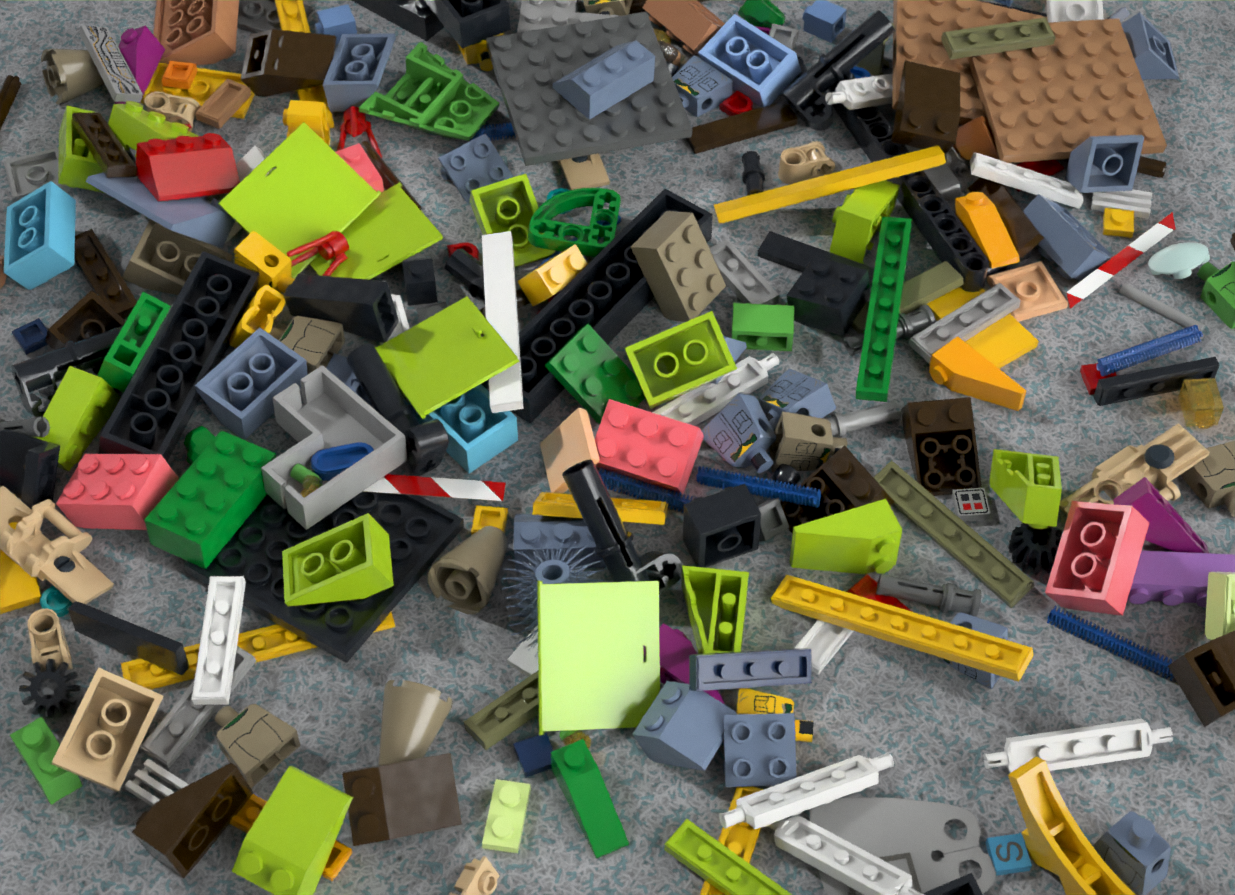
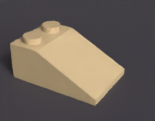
M98 667L51 764L119 792L164 696Z

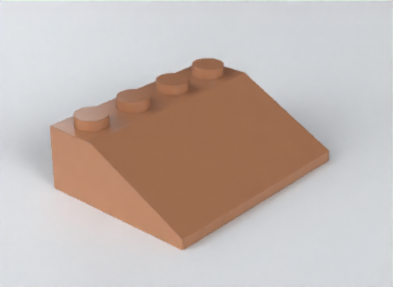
M157 0L153 35L165 48L159 63L168 64L169 61L206 65L215 64L223 59L230 58L236 53L239 0Z

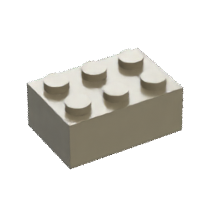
M666 211L631 246L663 316L669 320L687 322L696 318L726 287L696 218L691 212Z

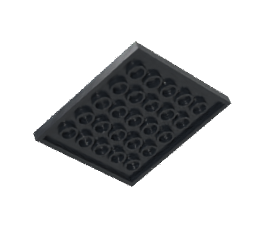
M362 491L306 530L288 513L287 507L283 509L267 494L206 569L188 561L184 564L187 574L209 585V580L212 576H244L246 581L243 599L244 606L347 663L462 530L464 519L419 495ZM367 513L389 534L394 586L364 599L287 606L285 604L282 551Z

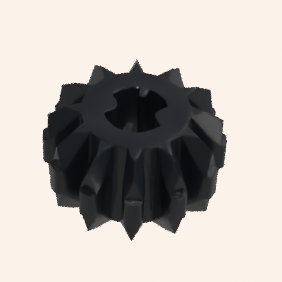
M1022 523L1020 527H1015L1008 545L1009 553H1012V563L1022 562V572L1030 566L1033 567L1035 575L1040 573L1041 567L1047 573H1050L1061 540L1062 530H1052V526H1048L1046 529H1036L1030 527L1027 523Z
M55 659L47 660L46 670L40 662H35L33 667L37 675L24 672L23 677L30 681L31 684L19 686V691H30L31 696L24 698L22 703L23 705H29L34 701L36 702L32 709V714L38 715L45 706L46 718H53L55 707L61 715L68 712L64 701L71 705L77 704L78 700L69 695L70 691H81V686L70 685L69 681L76 679L78 673L71 672L65 676L64 674L69 666L67 662H62L57 670ZM47 679H49V683L57 682L58 687L54 689L55 696L51 698L52 694L44 695L43 689L47 687L45 682Z

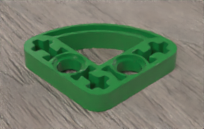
M581 188L566 191L548 199L535 211L531 218L528 230L529 243L538 248L561 252L576 244L582 255L596 257L615 238L621 201L619 194L604 188ZM604 203L610 204L609 210L603 209ZM593 207L589 226L551 220L560 213L574 208ZM604 220L609 222L610 225L602 226L597 221ZM564 236H575L578 240L568 241L564 239ZM598 237H604L603 244L597 243Z

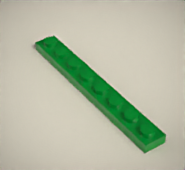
M882 217L856 385L857 400L887 402L912 229V219Z

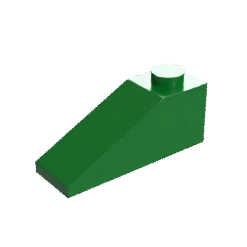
M143 292L107 353L97 376L103 378L111 387L124 393L171 306Z
M584 739L552 751V772L596 859L629 845L602 775Z

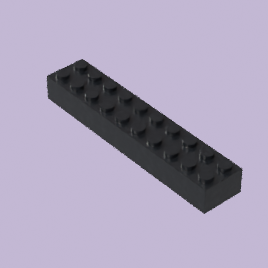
M664 189L519 332L524 409L511 410V412L532 423L565 389L545 365L582 327L589 324L608 345L654 298L631 246L666 211L693 213L706 243L712 238L713 214L667 189ZM488 379L481 384L489 391Z

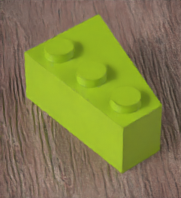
M126 101V104H113L108 122L109 127L125 150L131 148L136 151L137 143L148 142V140L155 138L169 140L176 139L178 136L198 137V135L188 131V126L177 122L170 123L165 120V115L153 111L147 112L143 110V105L133 101Z
M66 105L59 130L58 184L104 193L86 182L88 176L103 173V170L71 123L72 114L95 112Z
M884 180L854 188L851 195L847 194L843 205L837 206L832 218V222L836 225L829 252L864 264L866 249L871 251L874 243H871L870 240L877 231L880 232L882 217H890L895 209L901 185Z
M69 366L43 415L50 424L49 433L45 437L34 438L60 445L58 467L70 471L74 464L79 462L83 452L111 417L121 396L103 378Z
M993 449L989 483L994 492L1022 523H1027L1030 527L1036 529H1046L1048 526L1056 527L1062 492L1059 457Z
M682 565L681 588L698 654L742 651L749 572Z

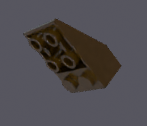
M277 29L250 34L241 80L258 97L322 85L334 56L337 38L335 35Z
M971 397L908 402L901 409L904 436L915 480L933 496L952 494L953 490L982 488Z
M844 445L800 484L801 488L805 486V488L809 487V489L812 487L813 490L816 488L817 491L820 489L821 499L818 508L816 506H805V504L801 505V503H790L789 501L786 502V500H781L780 504L789 524V531L793 534V527L883 499L887 500L889 506L895 501Z
M1235 631L1213 639L1183 654L1168 665V668L1204 727L1235 712Z

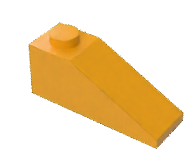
M971 192L966 196L955 198V215L989 261V266L993 269L1018 263L1019 255L993 202L983 192Z
M958 336L932 354L929 373L937 384H943L951 391L1016 411L1023 407L1027 390Z

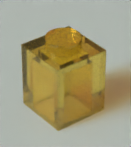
M1215 378L1184 380L1178 399L1186 427L1197 426L1200 429H1207L1213 425H1218L1224 406Z

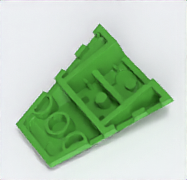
M420 41L406 56L405 75L385 96L375 91L359 107V112L423 132L470 141L498 109L499 102L475 83L470 84L464 80V75L457 69L454 71L445 65V60L438 54H431L427 50V46Z

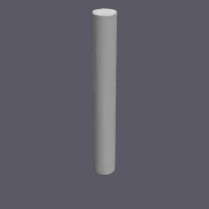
M1124 283L1119 291L1120 294L1185 328L1198 325V329L1201 332L1205 328V324L1127 283Z

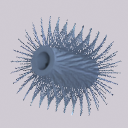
M552 536V560L549 558L548 550V560L546 558V561L544 559L543 562L542 558L536 555L541 561V564L539 563L538 565L533 559L532 562L537 568L514 560V562L522 564L534 572L515 569L513 571L526 576L502 578L523 582L506 587L521 591L504 598L522 599L512 606H506V608H523L522 611L514 615L510 614L507 617L520 616L527 618L509 626L531 624L524 630L511 635H518L521 632L534 629L538 625V580H542L543 584L605 581V579L595 580L587 578L600 571L581 572L590 565L597 563V561L575 568L582 560L590 556L588 554L575 563L573 561L568 566L570 561L582 550L580 549L577 553L575 552L572 558L565 563L563 560L565 557L567 558L569 551L567 550L564 558H561L560 561L561 548L558 557L556 553L555 560ZM538 629L534 631L530 636L532 637L534 633L536 634L538 632Z

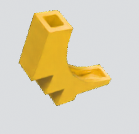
M1034 757L1008 774L1027 827L1021 833L1030 858L1035 864L1060 877L1066 895H1136L1103 861L1085 837L1055 786L1045 760Z

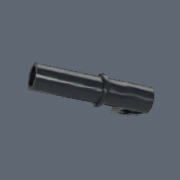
M876 10L826 55L821 53L819 61L781 93L782 96L809 127L818 131L829 129L833 124L834 114L832 106L827 104L828 102H826L823 93L836 82L843 81V76L893 34L895 32L894 26L880 10ZM815 101L817 111L824 113V116H815L812 107L809 105Z
M124 325L75 343L72 340L66 341L64 347L11 365L12 374L26 411L34 417H43L58 389L56 383L62 381L69 366L85 372L100 367ZM47 386V388L39 390V394L45 399H47V401L43 403L44 408L40 409L38 406L42 405L41 398H39L33 393L29 394V392Z
M365 344L353 350L348 355L347 362L374 409L405 435L406 464L414 476H421L437 468L449 444L447 432L441 421L432 419L422 424L419 423L415 416L416 410L406 401L373 344Z
M593 460L577 463L562 473L596 544L594 552L602 557L614 582L659 581V594H661L680 580L682 576V562L676 555L660 551H650L641 557L638 556L632 543L634 536L632 532L626 531ZM646 570L660 572V574L649 573L647 575Z

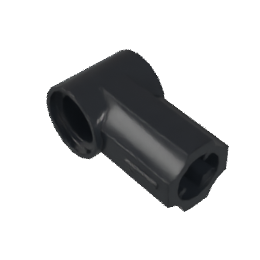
M464 249L455 250L446 262L444 269L468 286V291L473 298L477 296L485 301L483 264Z

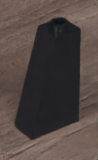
M298 274L285 291L284 299L292 316L338 322L343 325V331L377 342H387L399 322L388 284L384 281Z

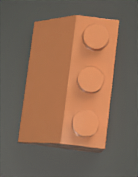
M647 0L642 7L650 14V21L659 27L665 26L667 28L665 33L678 42L679 40L685 43L683 48L692 55H697L725 24L697 0Z

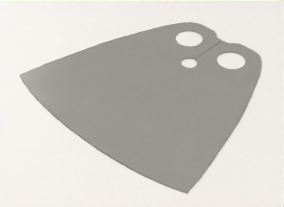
M859 797L838 798L831 803L822 804L810 809V822L910 874L912 877L911 888L920 893H925L960 878L958 868L965 860H973L980 865L982 875L976 882L982 894L995 881L996 872L991 857L985 854L979 846L981 830L974 814L964 808L944 803L911 799ZM951 819L961 820L967 827L966 836L961 840H953L947 837L944 832V826L947 821ZM932 851H941L944 854L943 860L940 862L934 861L931 858ZM819 870L826 895H864Z

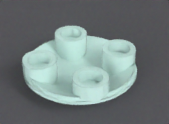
M1195 242L1168 246L1156 252L1149 259L1150 272L1152 275L1173 274L1175 279L1186 278L1192 274L1191 269L1210 260L1209 250L1205 245Z

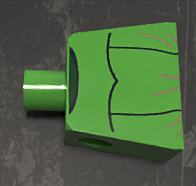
M1232 261L1221 270L1210 262H1206L1197 273V276L1205 282L1200 298L1230 329H1233L1235 327V261Z

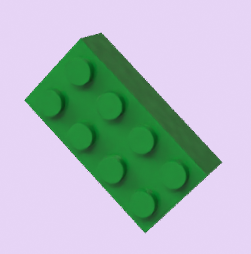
M221 430L144 519L150 544L206 569L267 495L261 467L275 459L276 453Z

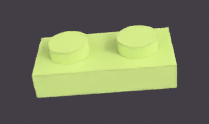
M495 779L482 841L483 849L518 853L531 784Z

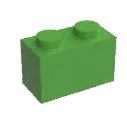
M733 303L731 338L745 342L746 349L792 351L794 306Z
M42 717L10 734L19 755L50 804L55 803L83 786L78 775L51 764L60 744Z

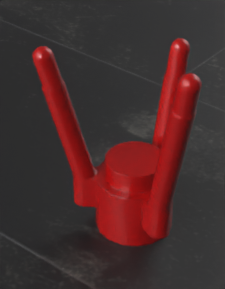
M352 106L346 109L343 116L344 123L340 126L341 133L337 151L344 149L348 133L352 137H356L366 132L371 146L382 158L379 146L372 132L371 122L366 121V114L359 112V107Z
M335 230L321 238L288 251L287 256L292 257L307 251L292 260L291 267L320 253L325 260H334L322 275L331 276L336 268L347 260L345 252L349 250V244L344 235Z

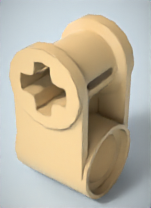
M158 91L148 94L144 99L147 112L153 111L166 116L165 120L170 123L190 124L191 129H188V131L191 132L193 130V121L196 118L195 112L201 107L196 100Z
M815 141L806 145L785 149L781 153L778 177L786 184H794L831 174L835 169V163L825 154L823 144Z
M47 608L33 612L27 623L33 664L40 662L46 670L47 660L55 659L56 670L62 662L69 664L67 670L73 669L65 632L57 614ZM47 628H51L50 630H48V631H46V632H42L43 630H45V629H47Z

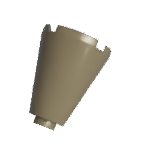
M50 48L42 51L41 62L46 61L47 69L42 70L43 78L50 96H58L56 104L66 103L105 84L88 50Z
M485 526L437 560L427 574L429 587L438 599L442 596L444 599L454 602V604L448 607L465 614H476L484 608L490 600L509 546L504 532L496 527Z
M394 680L386 682L383 697L378 765L424 757L451 711L452 699L448 696L445 702L440 699L441 691L424 684L403 680L401 686H393Z

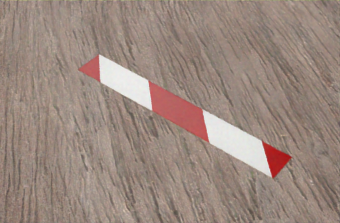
M1173 212L1068 290L1066 294L1069 308L1071 309L1176 229Z
M387 474L364 491L503 501L506 482Z

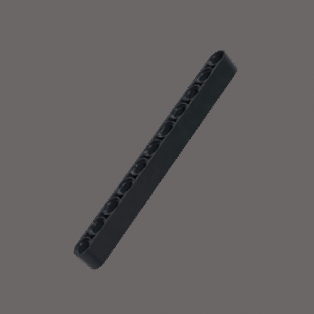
M850 71L843 76L844 80L856 79ZM836 82L834 85H832L828 89V93L836 92L835 88L837 87L839 82ZM841 103L832 104L871 163L910 153L905 145L891 142L893 128L877 106L849 110ZM922 170L886 180L901 185L897 198L942 263L947 261L963 276L964 284L960 287L967 292L980 291L985 284L989 261L926 173Z

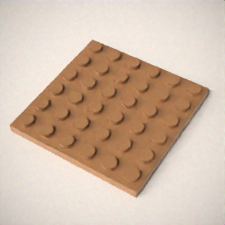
M893 0V25L895 26V32L893 33L892 109H897L904 62L910 61L960 73L959 124L964 125L980 116H986L967 57L950 60L941 41L942 33L961 30L962 27L989 26L1045 17L977 0Z
M1119 19L1048 22L1056 37L1053 45L967 57L1001 161L1014 163L1069 159L1070 153L1090 136L1143 135L1144 142L1141 154L1163 153L1167 146ZM983 26L962 27V29H969V28H976V27H983Z

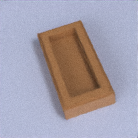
M226 79L195 112L196 119L220 129L251 96L250 87Z

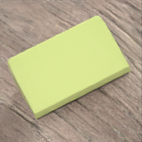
M1209 572L1205 635L1207 639L1213 640L1235 631V572Z

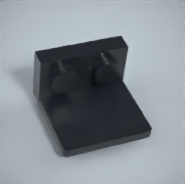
M7 429L0 431V487H6L30 509H32V506L47 499L53 502L60 445Z

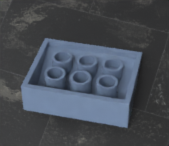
M103 172L88 176L86 180L90 185L167 229L223 248L235 223V220L218 205L220 201L214 198L212 202L206 199L207 196L158 202L137 176L107 178Z

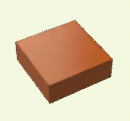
M169 61L161 79L163 86L190 89L198 71L196 64Z

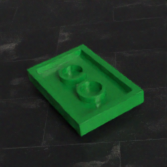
M589 324L582 327L545 365L599 425L609 399L633 407H637L645 399L636 375Z

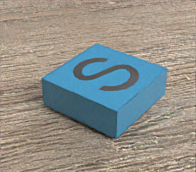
M1022 833L986 839L987 851L995 868L996 876L1031 870L1032 865Z

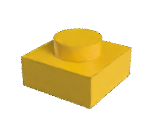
M1105 208L1103 212V235L1132 238L1134 234V211Z

